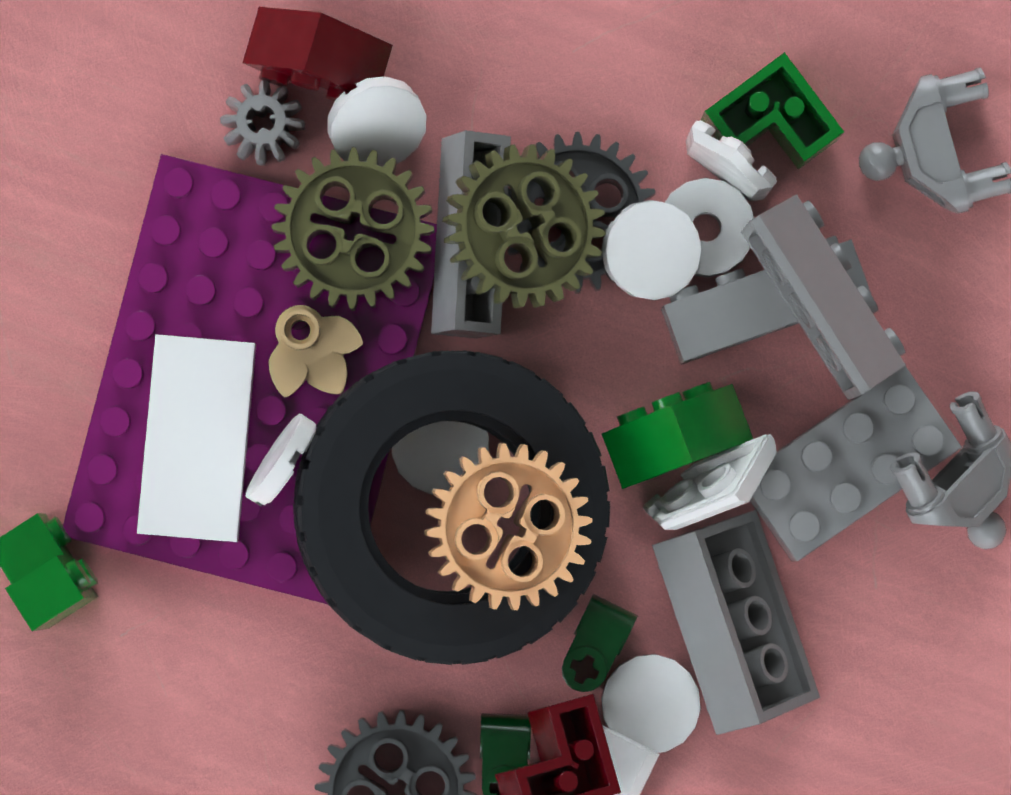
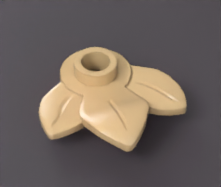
M296 305L286 309L277 320L275 333L279 344L269 358V371L276 389L282 396L289 397L307 381L311 386L323 392L336 395L341 394L344 391L348 375L347 364L343 354L351 353L363 345V340L358 330L350 321L343 317H321L316 310L308 306ZM300 321L306 322L310 326V334L303 340H297L292 336L293 325Z

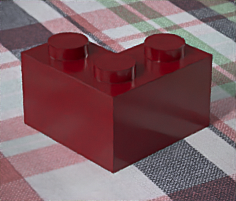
M259 7L242 63L260 70L259 79L266 80L274 85L287 87L290 80V83L309 90L318 91L319 87L328 90L326 98L335 102L344 91L347 95L351 90L357 88L356 83L367 78L384 77L393 45L321 12Z
M594 694L527 712L540 761L495 774L500 795H615L621 793Z

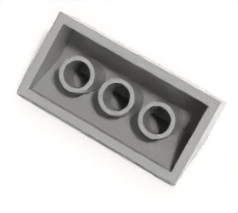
M796 194L750 220L741 233L842 392L850 400L864 394L906 366L900 357L906 352L895 332L891 328L883 330L873 313L878 311V307L869 291L863 285L856 288L846 271L851 268V264L843 250L837 243L829 246L819 229L824 226V222L814 205L809 200L802 203Z
M757 510L652 545L716 735L762 724L820 698Z

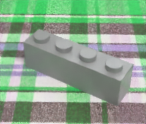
M465 130L442 138L431 334L466 338H482L501 334L502 303H494L495 289L491 288L487 292L478 295L476 289L480 279L477 276L464 281L461 279L468 265L465 261L451 263L450 258L460 251L458 244L444 243V238L456 233V227L442 221L443 217L457 213L458 210L446 201L447 197L453 194H464L455 181L461 176L474 179L468 166L475 161H479L487 167L485 155L495 150L503 159L504 148L510 146L511 136ZM508 186L504 187L506 195H508ZM486 201L482 211L483 217L487 223L498 227L501 222L500 209L494 203Z
M836 236L826 238L829 246L837 243L845 253L851 264V268L846 272L856 288L863 285L871 294L852 239L839 244ZM743 268L715 278L717 287L700 293L697 285L683 288L675 295L669 297L671 303L664 305L661 309L681 365L799 323L765 269L745 276Z

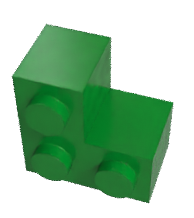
M785 52L705 110L701 121L711 125L716 130L712 137L720 140L722 136L727 138L732 136L742 141L746 146H749L763 134L770 131L798 170L838 141L844 133L843 129Z
M707 382L682 392L685 398L684 401L680 392L652 402L655 412L647 414L645 407H641L617 416L620 426L601 434L622 489L754 439L733 384L713 390L711 382Z
M44 513L35 514L0 537V567L11 583L5 590L31 631L49 629L98 597L92 588L98 584L97 578L83 558L78 561L73 558L66 546L72 540L63 528V524L56 516L49 520L48 516Z

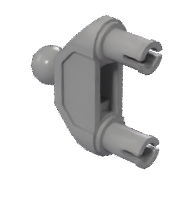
M979 67L973 71L942 79L932 74L921 76L892 134L896 147L891 148L888 144L882 142H873L865 146L859 156V167L862 173L869 179L880 181L891 177L896 167L901 166L906 183L940 206L957 214L969 211V208L973 207V202L1006 193L1011 194V178L993 182V180L1004 178L1011 174V168L1007 162L970 173H965L964 170L960 169L945 115L948 107L988 98L987 83L966 87L981 83V80L986 78L983 70Z
M973 391L955 398L956 402H951L950 409L955 414L967 439L959 453L933 480H931L922 463L920 454L916 452L898 457L896 459L897 463H892L890 470L896 476L908 499L906 502V513L913 524L967 527L968 538L975 546L982 549H991L1000 545L1006 534L1004 520L993 511L1008 494L1011 478V441L1003 428L993 425L981 401L982 398L978 392Z

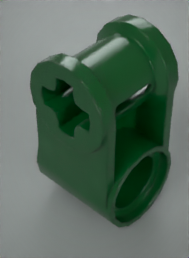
M595 594L592 595L574 632L576 636L562 665L563 679L570 688L579 692H589L598 688L603 683L616 655L619 656L638 615ZM585 656H589L594 659L592 668L598 671V675L595 680L586 678L583 684L578 683L574 680L576 671L570 668L571 662L573 660L581 662Z
M481 713L480 759H482L483 795H499L497 790L490 789V783H497L495 774L528 765L531 744V725L528 714Z

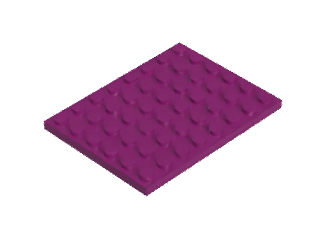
M161 154L63 528L71 539L328 604L319 593L309 576L306 565H304L294 526V488L302 454L300 453L299 458L294 464V473L272 502L259 506L245 496L247 488L262 460L295 416L300 413L317 425L338 397L361 378L394 361L415 356L434 283L437 224L420 220L421 223L434 226L435 233L421 236L420 240L432 247L431 254L416 255L415 258L422 264L424 271L421 273L408 269L405 274L412 285L409 289L398 282L393 284L392 288L395 294V300L393 301L387 298L382 291L376 293V308H371L365 296L359 297L355 311L350 310L347 297L341 296L335 308L329 306V292L324 291L316 300L311 299L310 291L313 285L311 281L299 288L295 286L293 282L300 272L299 268L292 271H284L281 265L291 254L278 253L274 249V245L286 239V235L278 234L272 230L273 224L286 221V217L278 213L274 208L275 204H290L291 199L282 189L284 185ZM323 196V205L332 211L341 210L348 204V201ZM372 208L370 213L373 221L379 224L390 223L397 216L395 213ZM313 214L310 218L313 223L343 229L348 241H353L356 234L367 235L389 244H394L397 241L394 235L365 230L362 228L360 218L354 217L351 224H343L318 214ZM329 234L317 235L310 243V254L317 259L330 257L336 249V240ZM376 247L365 248L357 257V265L365 272L377 271L382 267L385 255ZM296 305L308 306L316 310L321 317H343L350 321L358 330L363 340V345L351 353L343 354L347 364L348 375L344 391L341 394L336 395L323 392L311 386L307 381L289 397L282 396L276 389L269 371V358L279 344L275 333L277 320L286 309ZM297 322L292 327V336L297 340L306 339L310 334V326L306 322ZM155 334L256 344L238 542L137 534ZM390 451L380 463L370 488L368 505L370 526Z

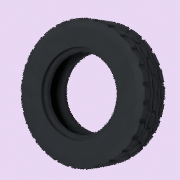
M433 351L394 361L361 378L339 396L316 425L317 429L307 452L304 451L302 454V460L297 470L293 504L297 543L304 565H306L309 576L319 593L351 628L393 653L414 660L425 661L426 663L446 665L461 663L465 665L486 662L489 659L501 658L519 651L528 643L533 644L553 630L552 627L557 622L561 623L578 604L577 600L581 594H585L596 574L594 570L597 562L601 563L608 538L605 537L606 527H609L610 501H607V492L610 490L605 465L602 466L601 452L592 432H588L585 426L586 422L572 403L566 401L560 391L544 378L541 379L535 375V372L513 361L509 362L502 359V357L480 352ZM441 421H455L467 423L489 432L502 443H506L514 456L520 444L528 445L529 460H533L539 451L548 452L545 467L549 469L552 465L563 462L565 468L559 478L562 481L578 478L579 483L570 493L572 497H587L589 500L585 505L577 509L579 516L592 518V523L579 527V534L591 539V544L576 545L574 551L585 560L584 565L569 562L566 568L574 579L572 582L557 577L554 580L558 591L556 597L545 592L543 588L538 590V606L531 605L526 596L522 595L518 610L510 608L505 596L502 597L497 610L489 608L488 593L486 592L477 603L469 601L471 587L456 592L437 591L414 585L398 574L385 560L376 545L369 522L368 505L372 481L380 463L390 449L406 435L423 426ZM540 500L531 508L530 518L533 525L538 529H543L552 523L554 509L547 500ZM521 546L508 563L511 572L515 575L526 573L532 565V554L525 546Z

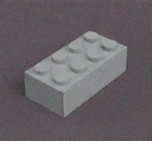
M904 366L872 389L853 398L778 450L750 502L790 560L799 561L902 490L896 476L890 470L891 464L897 463L896 459L911 452L919 453L926 470L929 471L961 449L962 446L907 367Z

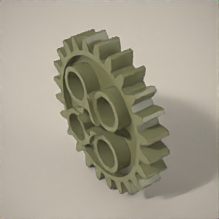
M515 144L504 148L503 159L495 150L485 155L487 167L479 161H475L468 166L474 179L461 176L455 181L464 194H453L447 197L446 201L458 210L457 213L443 217L442 222L456 227V233L444 238V243L458 244L460 249L459 252L450 258V262H466L468 267L463 272L461 279L464 281L477 276L480 279L476 289L478 295L494 288L495 304L503 303L509 294L512 297L513 307L516 309L525 306L528 296L534 308L545 305L546 294L553 302L564 299L562 286L569 291L580 288L575 273L581 276H588L593 273V269L585 259L596 258L602 254V251L592 245L591 242L593 239L606 235V231L593 227V220L603 216L605 213L604 210L590 209L589 202L595 199L599 193L597 190L583 192L581 189L582 184L588 177L586 172L573 178L569 175L573 163L572 159L569 158L558 166L555 165L554 149L544 152L540 159H538L535 144L526 146L521 157ZM530 181L539 184L544 191L545 197L541 206L532 203L527 196V185ZM505 186L511 188V198L505 194ZM486 201L494 203L500 209L501 222L498 227L490 225L483 217L482 211ZM528 219L531 222L532 228L520 234L517 225ZM551 227L560 229L565 236L566 242L562 252L553 249L549 244L548 232ZM507 247L516 249L522 257V267L518 273L508 269L505 264L504 253ZM538 255L545 261L543 268L537 263Z
M356 147L351 148L348 161H341L335 149L331 150L330 165L324 166L316 157L311 158L315 172L309 176L304 171L297 169L295 173L301 183L299 188L284 185L282 188L291 199L290 204H275L274 207L278 213L286 217L285 222L272 225L274 232L286 235L285 240L274 245L275 251L291 254L281 265L283 270L292 271L299 268L300 272L293 282L295 286L299 288L311 281L313 283L310 291L311 299L316 300L324 291L329 292V306L335 308L341 296L347 297L351 311L356 310L359 297L364 296L371 308H376V293L381 291L391 301L395 300L392 285L398 282L409 289L412 285L405 274L408 269L421 273L424 271L422 264L415 258L416 255L431 254L432 247L420 241L421 236L435 233L434 226L421 223L420 219L432 213L430 205H416V201L425 194L423 186L409 190L407 185L413 177L412 172L408 170L399 176L394 175L397 161L393 157L383 167L379 166L377 150L371 151L366 162L360 161ZM335 186L343 187L350 193V200L347 206L338 211L329 210L323 205L325 192ZM383 199L390 200L398 206L396 218L387 224H379L370 217L373 205ZM313 214H318L343 224H351L353 218L358 217L360 218L362 228L365 230L394 235L397 241L394 244H389L363 234H356L353 241H348L343 229L311 222L310 218ZM320 234H329L336 240L334 253L325 259H317L309 251L312 239ZM368 247H376L385 255L382 267L374 272H365L357 265L359 253Z

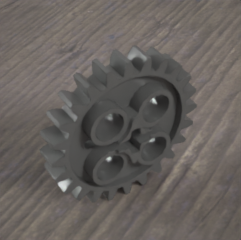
M575 132L572 145L569 146L565 145L559 134L555 135L554 164L558 166L570 158L573 160L569 172L572 178L586 172L588 177L581 186L583 192L595 190L596 187L604 183L612 184L620 191L621 202L615 207L605 208L599 205L595 199L589 202L590 209L604 210L605 214L601 217L616 218L621 213L620 211L630 204L649 200L655 195V189H640L639 184L648 175L646 170L633 174L629 170L636 157L634 154L625 157L621 161L616 157L619 149L618 142L613 143L607 151L600 149L601 137L598 134L595 135L590 146L583 145L580 132ZM538 142L535 146L538 159H540L548 149L541 142ZM533 181L528 183L526 192L529 200L535 204L536 199H544L545 195L542 187ZM508 188V196L511 198L512 190ZM528 219L517 225L520 234L532 228L531 222ZM593 220V227L606 231L608 225ZM562 231L561 236L556 241L549 243L553 249L560 252L563 251L566 242ZM509 247L507 250L509 256L519 253L512 247ZM602 254L596 258L585 259L593 269L591 275L581 276L575 273L580 284V288L574 290L575 294L580 293L583 280L589 279L595 291L601 289L602 275L606 274L611 280L605 270ZM538 255L537 263L543 268L545 261Z
M400 710L395 723L390 724L384 711L378 712L377 726L373 728L365 718H360L358 723L361 734L358 736L345 728L341 734L347 746L342 748L338 745L330 744L327 749L337 760L335 763L322 762L318 767L322 772L330 776L329 781L315 784L316 790L328 793V795H348L349 790L357 785L369 787L374 795H388V790L384 786L359 772L358 767L366 765L389 784L394 785L398 779L403 780L406 783L404 790L406 795H422L417 788V778L427 771H434L443 777L445 789L440 795H477L472 791L464 790V784L476 779L475 773L461 772L460 766L470 758L469 754L462 753L454 756L451 752L458 741L457 736L443 742L439 739L443 727L442 723L439 722L430 731L424 729V714H420L414 724L411 725L406 722L404 710ZM392 743L401 749L403 763L399 768L386 770L377 763L376 750L380 745Z

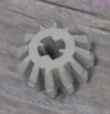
M266 80L260 81L259 95H253L248 84L242 85L240 87L241 92L246 98L243 103L234 97H228L226 100L229 108L237 114H226L220 118L222 126L235 128L224 136L226 144L230 146L242 142L237 151V156L242 160L248 158L252 151L256 149V163L261 166L265 165L267 151L272 150L278 162L285 160V155L280 145L284 142L293 149H297L300 145L297 138L291 135L289 131H302L305 129L304 120L290 118L302 109L300 102L293 100L284 104L289 94L285 86H280L271 97L270 84ZM268 113L273 114L269 117L274 125L270 131L262 128L258 133L253 132L256 130L252 119L256 115L264 118Z

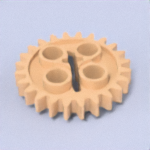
M499 443L496 458H492L485 447H480L477 454L478 464L474 465L471 460L462 456L459 458V462L464 473L460 476L451 471L443 473L451 485L448 491L434 488L432 490V493L442 501L441 508H428L425 512L429 516L438 519V526L424 531L425 535L439 538L440 541L439 545L433 547L428 552L429 556H445L447 561L437 572L441 576L449 575L453 572L457 574L452 585L454 591L458 592L468 584L472 586L469 601L477 603L486 592L488 593L489 608L497 610L503 596L507 597L508 604L512 610L519 609L522 595L526 596L531 605L538 606V590L543 588L545 592L556 597L558 591L554 580L557 577L568 582L574 580L566 568L569 562L582 565L585 563V560L574 551L576 545L591 544V539L579 534V527L592 523V518L579 516L577 509L585 505L589 500L587 497H572L570 492L577 486L579 480L578 478H570L562 481L559 478L565 468L563 462H558L549 469L545 467L548 456L546 451H539L533 460H529L528 445L520 444L515 456L511 457L507 444ZM498 477L506 482L509 495L504 504L492 507L484 497V489L488 481ZM527 484L530 486V493L522 503L519 511H517L513 522L516 526L520 527L519 533L516 536L508 534L505 537L497 562L493 568L489 569L486 566V562L503 535V530L497 526V522L500 517L509 519L512 516L523 485ZM547 500L554 509V519L546 528L538 529L531 521V508L536 502ZM473 524L482 526L487 535L486 545L477 553L466 551L461 539L464 530ZM525 546L532 554V565L526 573L515 575L508 566L509 555L515 548Z

